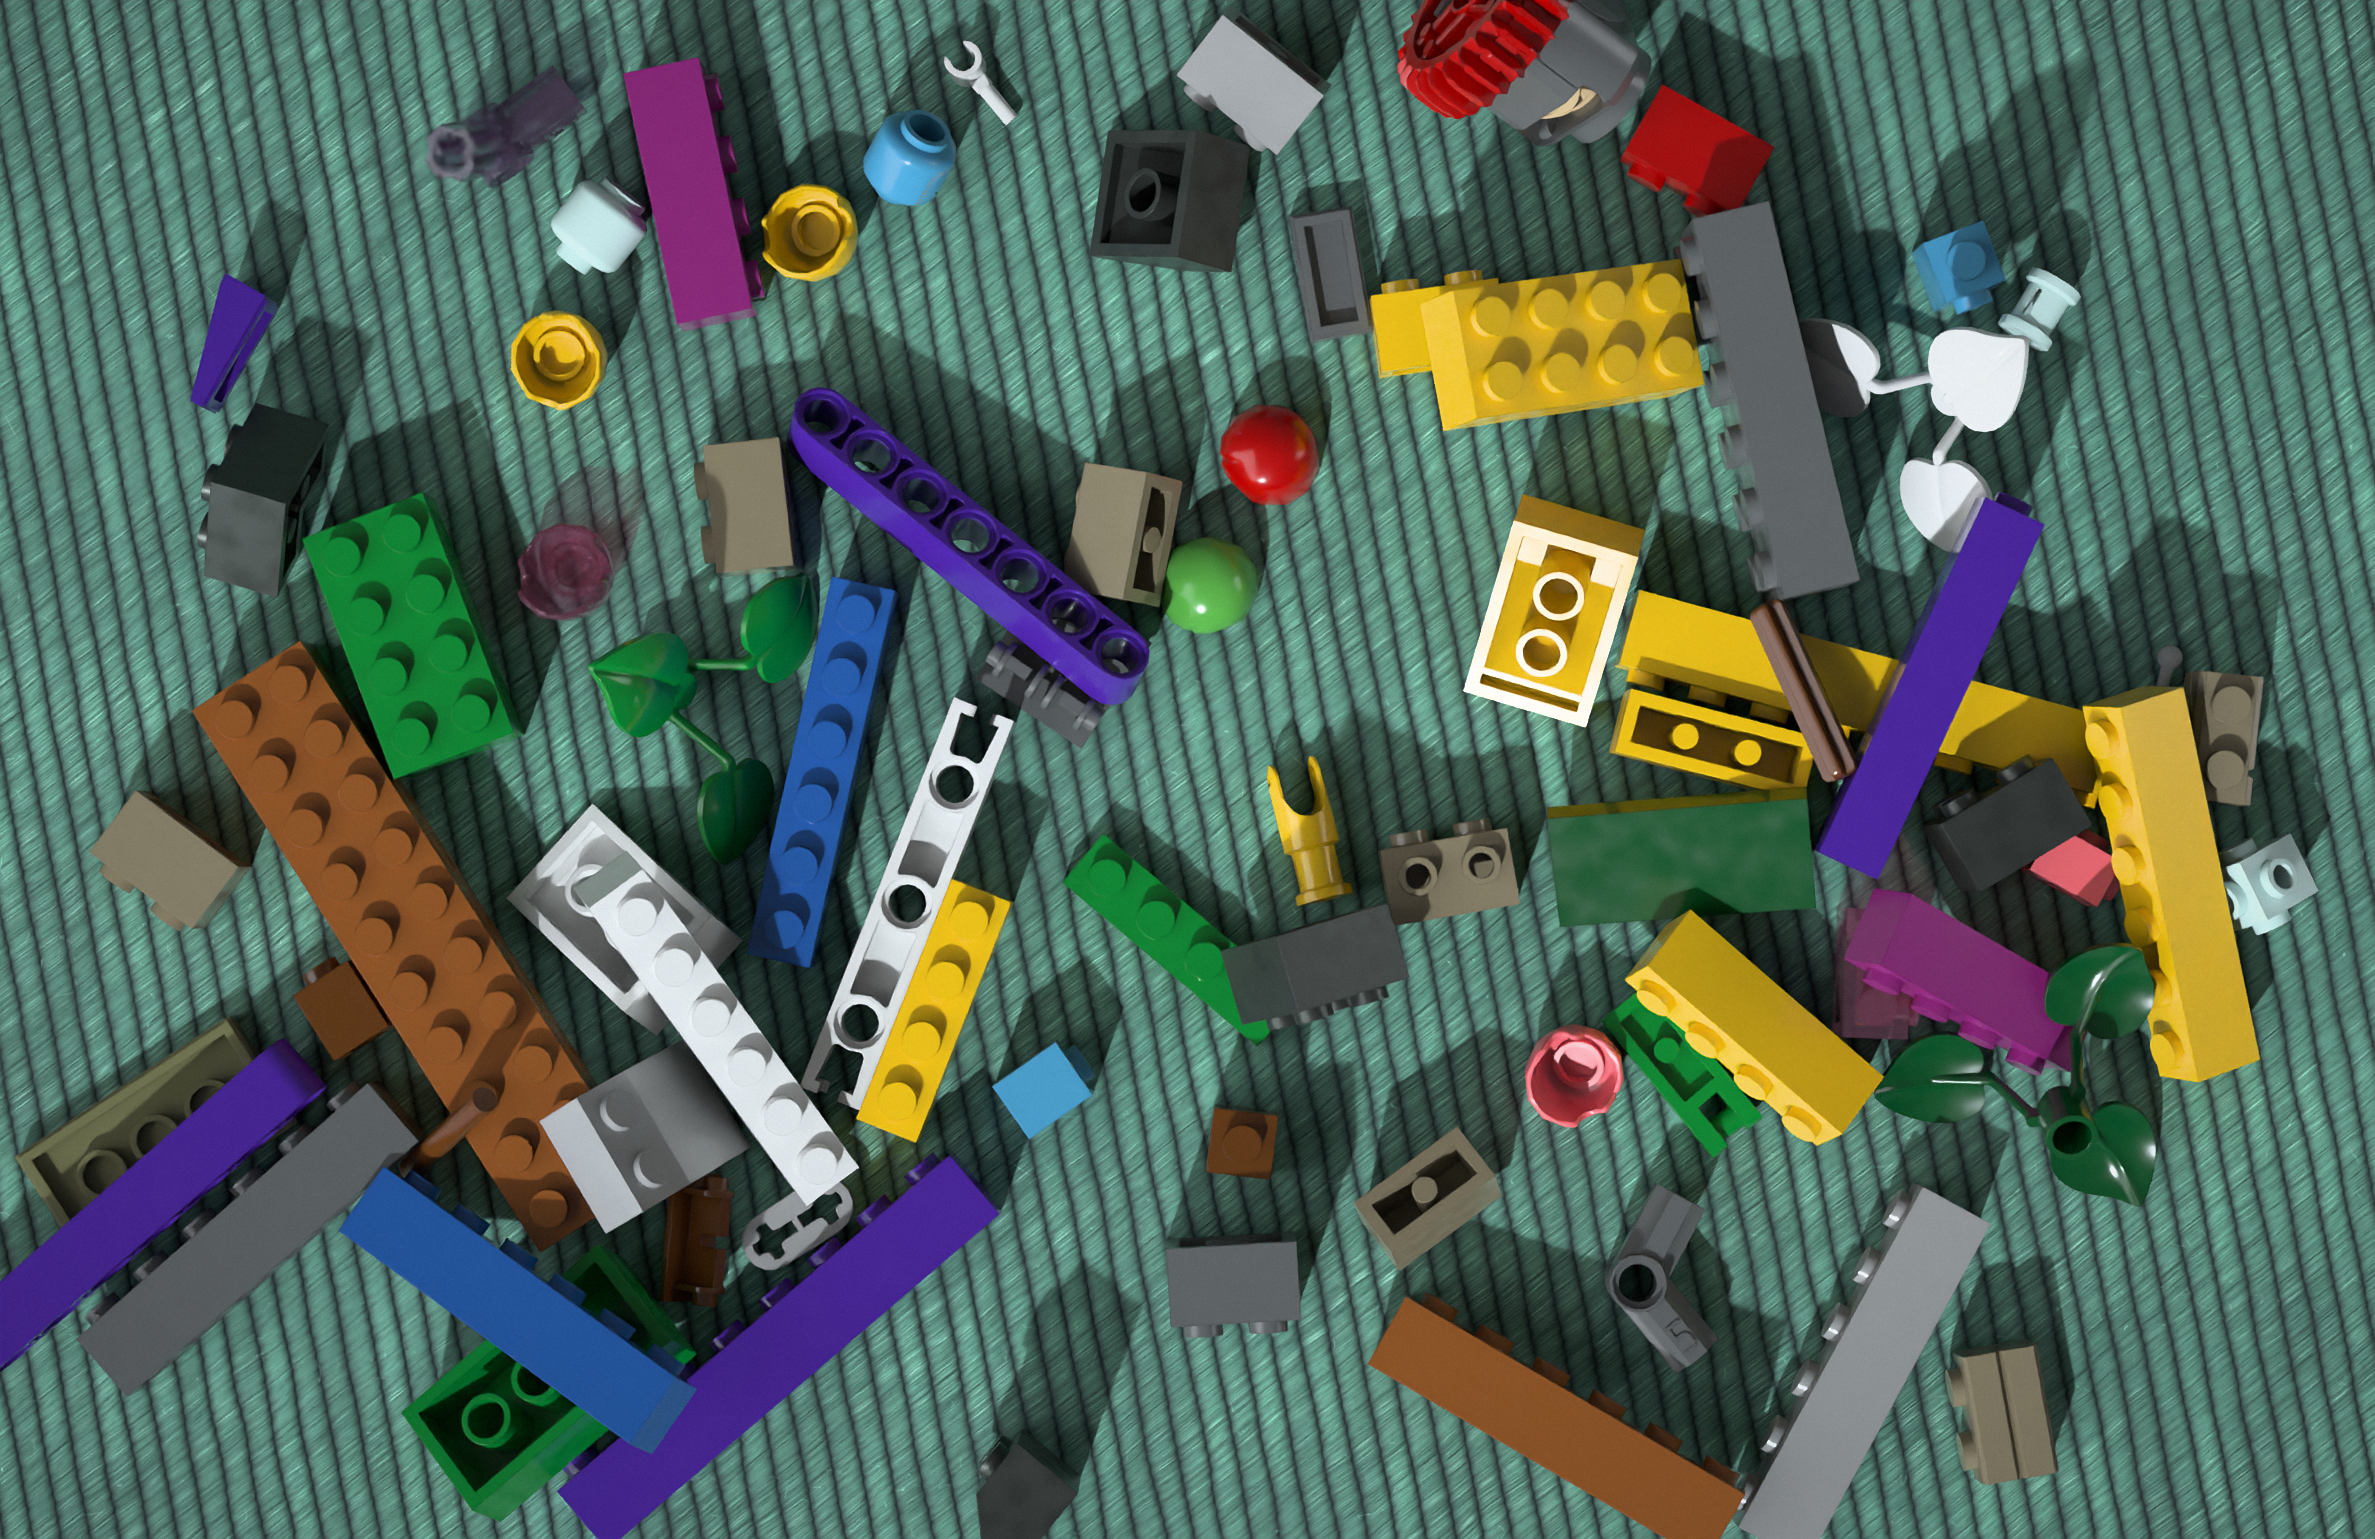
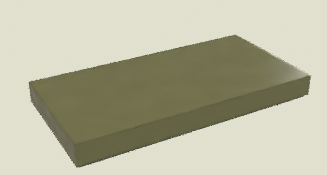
M228 1016L16 1155L15 1158L62 1228L257 1058L259 1054L234 1016ZM296 1115L254 1153L302 1122L300 1117Z

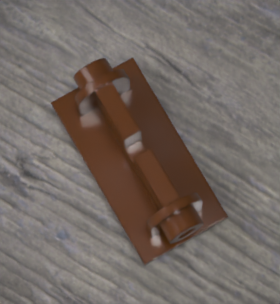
M708 1173L669 1196L659 1301L691 1302L692 1305L716 1307L718 1295L725 1294L723 1281L726 1249L715 1248L716 1236L728 1237L731 1199L734 1198L735 1191L728 1190V1177H722V1174Z

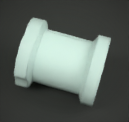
M2033 267L2026 276L2029 285L2011 314H2003L1998 324L2010 335L2029 337V347L2039 351H2048L2053 343L2049 337L2067 306H2075L2081 296L2078 291L2062 279L2047 271Z

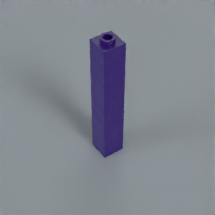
M2000 491L1997 492L1994 500L1986 497L1975 498L1855 754L1858 767L1851 775L1844 778L1811 849L1878 880L2045 524L2029 517L2033 506Z

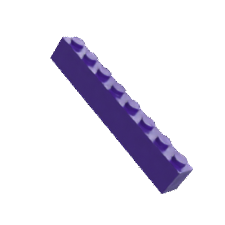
M932 1152L904 1176L912 1187L893 1203L883 1194L855 1218L863 1229L845 1244L835 1235L806 1260L814 1271L796 1286L788 1277L775 1286L758 1301L766 1312L747 1328L739 1319L733 1322L709 1343L717 1354L698 1370L689 1360L679 1376L696 1387L697 1390L652 1454L630 1445L621 1437H618L601 1453L591 1444L563 1468V1471L570 1479L557 1492L597 1539H621L1001 1213V1207L954 1152H951L942 1161Z

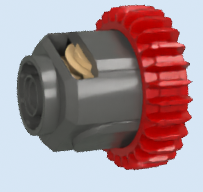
M1424 0L1420 9L1411 15L1413 25L1403 34L1405 44L1398 50L1400 61L1397 64L1400 83L1416 99L1434 112H1438L1445 118L1453 117L1454 119H1460L1466 115L1477 114L1481 106L1486 107L1538 147L1556 144L1570 134L1585 144L1597 141L1608 134L1621 122L1636 103L1651 71V57L1638 46L1630 20V13L1622 0Z

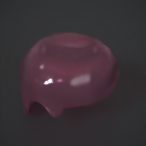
M558 523L538 532L525 549V553L518 558L521 574V589L518 591V596L529 609L541 618L569 622L591 615L608 600L614 585V560L608 543L602 539L601 535L583 525Z

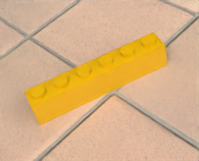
M2142 686L2084 705L2082 708L2087 727L2085 739L2087 747L2093 755L2100 789L2098 794L2099 806L2106 817L2113 851L2111 857L2112 868L2119 880L2126 913L2124 919L2125 930L2132 944L2142 949L2146 965L2154 983V1002L2147 1018L2152 1037L2150 1041L2151 1054L2158 1066L2159 1075L2201 1082L2258 1061L2260 1056L2184 687Z

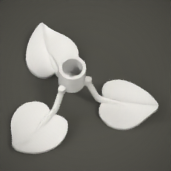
M1807 318L1799 321L1798 324L1818 407L1823 411L1838 417H1853L1859 415L1868 407L1870 391L1875 394H1885L1931 383L1933 385L1931 397L1936 408L1945 415L1954 416L1955 420L1933 451V461L1920 457L1913 458L1904 465L1900 476L1901 500L1909 519L1930 542L1947 552H1951L1975 498L1986 497L1993 500V497L1985 479L1971 465L1960 460L1947 461L1948 450L1965 426L1974 431L1988 432L2001 427L2011 418L2019 403L2026 380L2029 337L1997 334L1973 327L1950 328L1937 336L1930 346L1928 357L1929 370L1881 381L1874 378L1880 368L1879 352L1872 342L1860 331L1844 323L1828 319Z

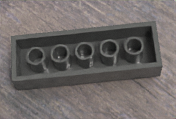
M1766 201L1694 218L1679 236L1680 246L1673 247L1674 260L1681 259L1685 283H1691L1695 299V308L1690 310L1697 346L1706 345L1710 362V370L1703 371L1704 388L1710 407L1721 408L1725 425V432L1717 434L1719 451L1724 468L1726 470L1735 469L1740 487V494L1732 495L1734 514L1740 532L1750 530L1755 550V556L1747 557L1748 572L1755 594L1765 593L1767 602L1777 599L1786 602L1841 589L1860 581L1770 203Z

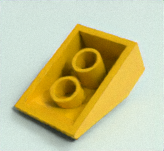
M1522 494L1464 691L1586 727L1639 557L1645 530Z

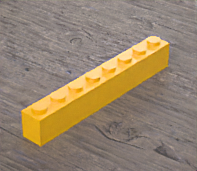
M1638 590L1633 594L1614 667L1628 671L1626 682L1657 691H1663L1665 681L1690 688L1687 696L1688 699L1719 708L1725 707L1727 698L1751 704L1750 716L1777 724L1786 725L1788 715L1794 716L1751 620L1643 590ZM1800 634L1847 739H1849L1850 731L1865 735L1899 660ZM1971 680L1939 748L1934 766L1965 775L1972 774L1974 765L1998 772L2017 759L2030 754L2034 763L2040 759H2054L2082 807L2095 809L2100 791L2093 755L2086 744L2085 731L2087 727L2082 710ZM1997 777L1995 783L2000 784L2001 782Z

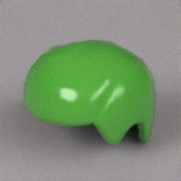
M1212 536L1191 539L1169 553L1160 605L1171 622L1184 630H1191L1195 634H1209L1226 629L1242 622L1250 613L1259 593L1257 567L1243 547L1225 539Z

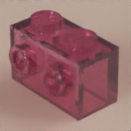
M1837 908L1833 1033L1836 1036L1847 1038L1908 1040V1026H1917L1919 1020V1013L1910 1007L1914 998L1902 991L1896 996L1868 985L1862 980L1866 971L1843 959L1865 909Z

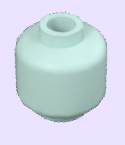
M605 177L601 183L592 180L583 181L577 186L551 221L553 232L562 241L555 251L568 264L585 275L592 266L602 272H614L621 267L644 238L647 226L641 214L646 208L634 196L608 177Z

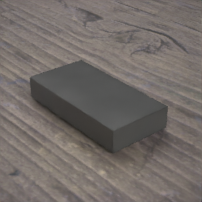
M1352 206L1289 216L1310 344L1372 334L1373 327Z

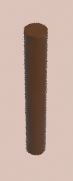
M484 1087L475 1090L401 1161L399 1167L401 1175L405 1178L411 1169L421 1175L426 1174L495 1109L497 1097L494 1092Z

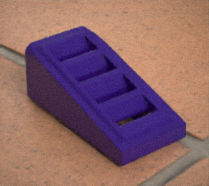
M226 273L220 282L190 400L215 414L220 412L279 310L278 303Z

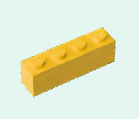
M951 879L856 1117L857 1120L915 1143L921 1138L1014 904L1013 901L963 881Z
M1691 909L1666 924L1624 979L1637 990L1639 1001L1648 1010L1660 1016H1667L1686 1032L1685 1038L1692 1048L1706 1057L1717 1059L1734 1074V1081L1743 1092L1755 1099L1764 1100L1783 1116L1782 1122L1793 1135L1804 1141L1813 1142L1816 1146L1842 1135L1884 1078L1883 1075Z

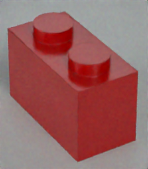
M1662 84L1619 161L1630 167L1627 175L1632 180L1655 192H1661L1663 186L1686 198L1682 204L1686 210L1697 217H1703L1741 208L1774 146Z

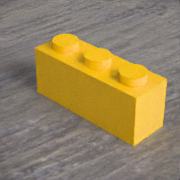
M1629 689L1623 694L1608 752L1609 754L1751 791L1807 787L1814 760L1804 736L1800 732L1634 689Z

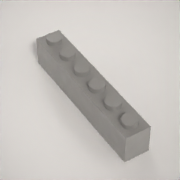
M1916 1183L1911 1185L1908 1193L1899 1190L1895 1194L1882 1219V1224L1889 1228L1877 1249L1871 1246L1867 1247L1853 1271L1851 1279L1858 1283L1846 1306L1840 1302L1835 1305L1823 1326L1821 1336L1828 1339L1816 1362L1807 1359L1803 1363L1793 1381L1790 1392L1797 1397L1786 1418L1777 1415L1763 1436L1760 1449L1767 1453L1755 1475L1747 1471L1737 1484V1486L1746 1490L1744 1498L1732 1517V1520L1739 1528L1759 1539H1820L1988 1231L1990 1223Z

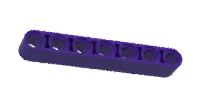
M817 387L809 389L800 395L795 403L787 433L789 452L798 462L1091 698L1102 704L1116 705L1124 703L1133 696L1149 663L1150 654L1146 641L1137 631L842 394L830 388ZM806 423H823L831 429V432H816L810 429ZM855 462H871L877 465L881 471L874 473L866 472L860 469ZM910 500L919 501L925 504L930 511L923 513L915 512L908 508L904 502ZM967 540L975 544L979 551L973 553L965 552L958 548L953 541ZM1008 579L1018 580L1029 591L1023 593L1015 592L1009 589L1003 581ZM1053 620H1068L1076 626L1078 632H1064L1053 623ZM1115 659L1123 663L1128 672H1114L1107 668L1103 660Z
M285 1037L275 1042L0 1281V1373L44 1337L326 1089L327 1085Z

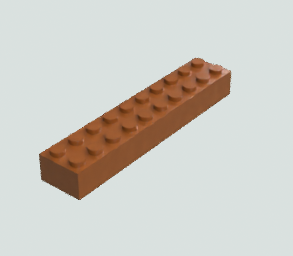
M298 641L191 710L450 1114L478 1088H488L496 1095L497 1105L495 1109L465 1137L540 1253L596 1218L540 1121L570 1101L598 1086V1084L403 781L393 779L383 750L316 646L312 643Z

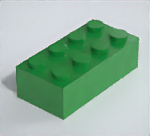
M419 493L302 538L393 779L407 781L525 735L435 498Z
M597 1244L561 1275L587 1294L581 1305L597 1317L603 1308H606L634 1327L636 1331L630 1338V1341L647 1352L654 1343L684 1364L697 1354L630 1265L621 1256ZM487 1339L401 1412L471 1510L500 1522L609 1430Z

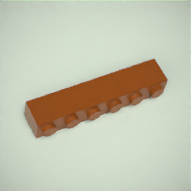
M1425 1292L1420 1301L1413 1296L1405 1297L1369 1360L1368 1365L1665 1539L1721 1538L1746 1493V1490L1735 1485L1740 1476L1737 1471L1709 1455L1705 1456L1701 1464L1679 1452L1684 1442L1683 1440L1652 1422H1649L1645 1431L1622 1419L1627 1410L1625 1406L1593 1389L1589 1398H1586L1565 1386L1571 1375L1538 1356L1532 1366L1510 1354L1515 1344L1513 1341L1484 1324L1480 1325L1476 1333L1454 1321L1459 1310L1435 1295Z

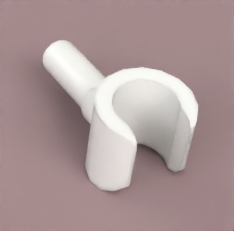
M963 41L965 48L975 58V62L970 69L959 71L953 67L951 61L945 56L944 63L951 78L959 86L972 87L978 95L980 94L1002 122L1008 125L1018 115L992 85L993 82L986 75V62L979 48L972 42Z

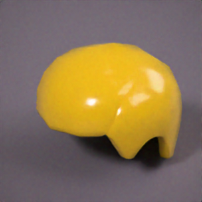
M803 183L781 193L769 209L768 214L761 221L765 245L762 255L771 266L788 278L817 282L836 275L851 261L857 247V221L850 202L840 193L825 185Z
M545 311L524 323L511 344V371L527 398L556 408V410H566L592 397L606 376L608 352L603 337L590 322L579 315L565 311Z

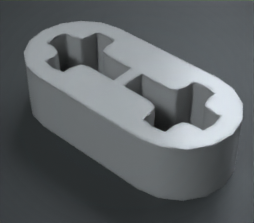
M841 1180L824 1193L830 1195L837 1192L843 1201L836 1207L839 1219L834 1222H830L823 1215L806 1225L800 1214L811 1208L816 1201L806 1206L795 1191L764 1210L747 1224L742 1235V1247L746 1257L757 1267L764 1270H776L788 1265L830 1238L851 1220L855 1211V1198L851 1188ZM792 1221L798 1231L783 1241L782 1247L785 1254L777 1257L772 1250L761 1254L755 1245L762 1238V1233L758 1227L767 1223L769 1228L776 1230Z

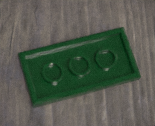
M1806 787L1547 807V823L1560 927L1675 919L1690 909L1701 917L1816 908Z

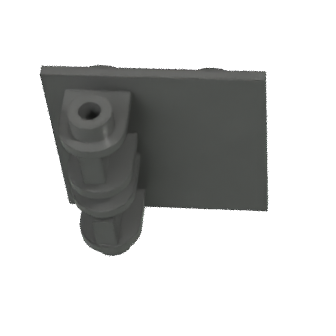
M1053 620V623L1064 632H1078L1076 626L1068 620ZM1008 630L1001 641L999 640L985 660V665L976 677L977 680L1081 749L1110 707L1108 704H1102L1091 698ZM1143 637L1149 648L1152 643ZM1115 659L1103 660L1107 668L1114 672H1128L1124 664Z

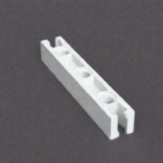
M955 697L800 1084V1087L812 1092L822 1091L827 1093L831 1082L820 1078L835 1045L839 1044L849 1051L860 1052L864 1059L855 1089L849 1092L841 1090L837 1099L838 1102L860 1110L951 879H955L1016 725V722L993 714L989 724L997 727L998 730L982 762L974 763L966 757L957 756L953 753V748L963 716L965 714L974 717L977 706ZM954 766L967 769L972 775L974 782L973 791L970 796L959 803H951L945 800L940 794L938 787L939 778L942 773ZM903 885H914L925 895V912L914 922L899 919L892 910V896ZM853 1005H867L878 1016V1030L874 1037L869 1040L855 1039L849 1035L845 1028V1014Z

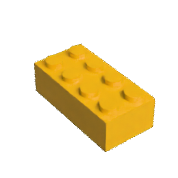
M1681 259L1457 289L1420 304L1443 431L1668 398L1705 385Z

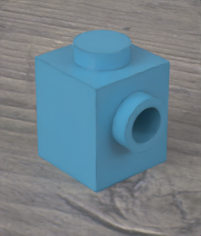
M1983 220L1927 241L1911 253L1934 312L1954 305L1956 313L1959 315L1994 301L1990 291L2006 281Z

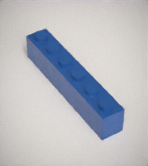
M833 576L831 578L747 949V954L807 968L816 966L899 599V594L895 590Z
M383 1167L338 1231L627 1443L652 1454L697 1390L696 1387L679 1376L686 1365L654 1343L646 1352L630 1341V1338L636 1331L634 1327L606 1308H603L597 1317L583 1307L581 1303L587 1296L583 1290L556 1272L547 1281L532 1270L539 1260L537 1257L509 1238H506L501 1246L484 1235L490 1227L487 1221L458 1203L453 1212L437 1201L443 1190L417 1171L411 1169L404 1178Z

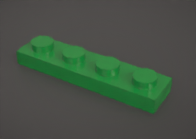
M1102 834L1062 883L1258 1047L1270 1031H1268L1265 1020L1242 1025L1220 952L1236 945L1105 834Z

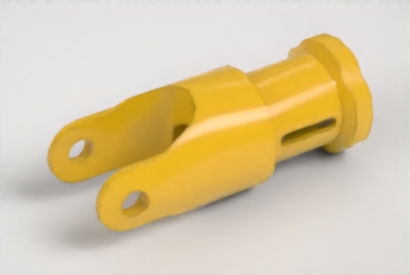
M1309 756L1308 771L1315 798L1313 811L1310 815H1300L1290 808L1284 799L1275 767L1273 765L1267 767V783L1284 854L1292 857L1300 894L1295 897L1297 907L1320 903L1353 893L1351 884L1343 882L1334 846L1339 841V836L1322 772L1314 756Z

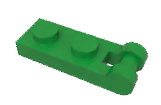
M1637 990L1599 1020L1713 1159L1728 1147L1725 1140L1742 1126L1749 1130L1763 1118L1715 1058L1706 1057L1692 1048L1685 1038L1686 1032L1667 1016H1660L1648 1010L1639 1001ZM1717 1093L1724 1101L1726 1107L1708 1121L1698 1107Z

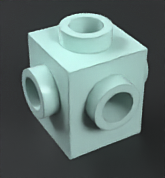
M2291 833L2255 845L2252 837L2247 838L2218 852L2234 931L2252 926L2256 935H2260L2273 930L2292 919L2287 909L2319 891Z

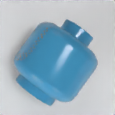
M923 110L896 112L883 121L863 159L864 173L878 195L887 202L907 206L924 205L936 197L957 158L956 145L947 125L934 114Z

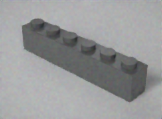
M356 1080L346 1086L327 1103V1108L333 1113L315 1130L308 1123L301 1126L279 1145L278 1149L284 1157L265 1172L258 1165L231 1187L229 1191L236 1199L217 1215L210 1207L200 1214L181 1232L188 1240L170 1257L164 1250L159 1251L135 1271L133 1276L139 1282L135 1288L122 1299L115 1292L111 1293L87 1313L84 1318L91 1326L76 1339L126 1397L142 1390L360 1199L383 1167L393 1170L427 1137L425 1132L379 1080L367 1083L363 1088Z

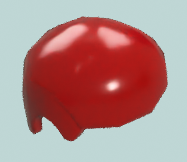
M1254 405L1233 417L1221 437L1220 455L1222 457V468L1229 480L1254 503L1260 505H1287L1309 491L1320 471L1319 444L1316 436L1301 416L1285 406Z

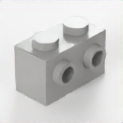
M1233 6L1221 16L1177 73V76L1187 83L1183 88L1184 92L1196 104L1209 112H1214L1216 108L1220 109L1237 123L1233 129L1245 143L1260 152H1264L1266 148H1269L1276 155H1278L1332 86Z

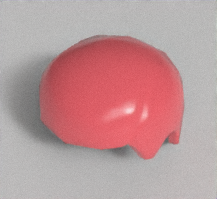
M1570 1024L1550 1031L1537 1041L1525 1066V1080L1529 1102L1543 1119L1570 1128L1577 1127L1587 1117L1606 1113L1615 1101L1616 1094L1620 1091L1624 1080L1620 1051L1604 1032L1593 1028Z

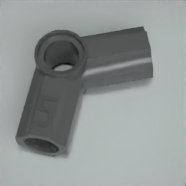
M1654 1183L1620 1250L1606 1266L1604 1284L1610 1297L1618 1303L1674 1373L1677 1374L1697 1361L1719 1339L1670 1280V1276L1705 1209L1673 1191ZM1631 1265H1645L1651 1272L1652 1281L1650 1288L1639 1297L1630 1298L1624 1296L1619 1289L1621 1273Z

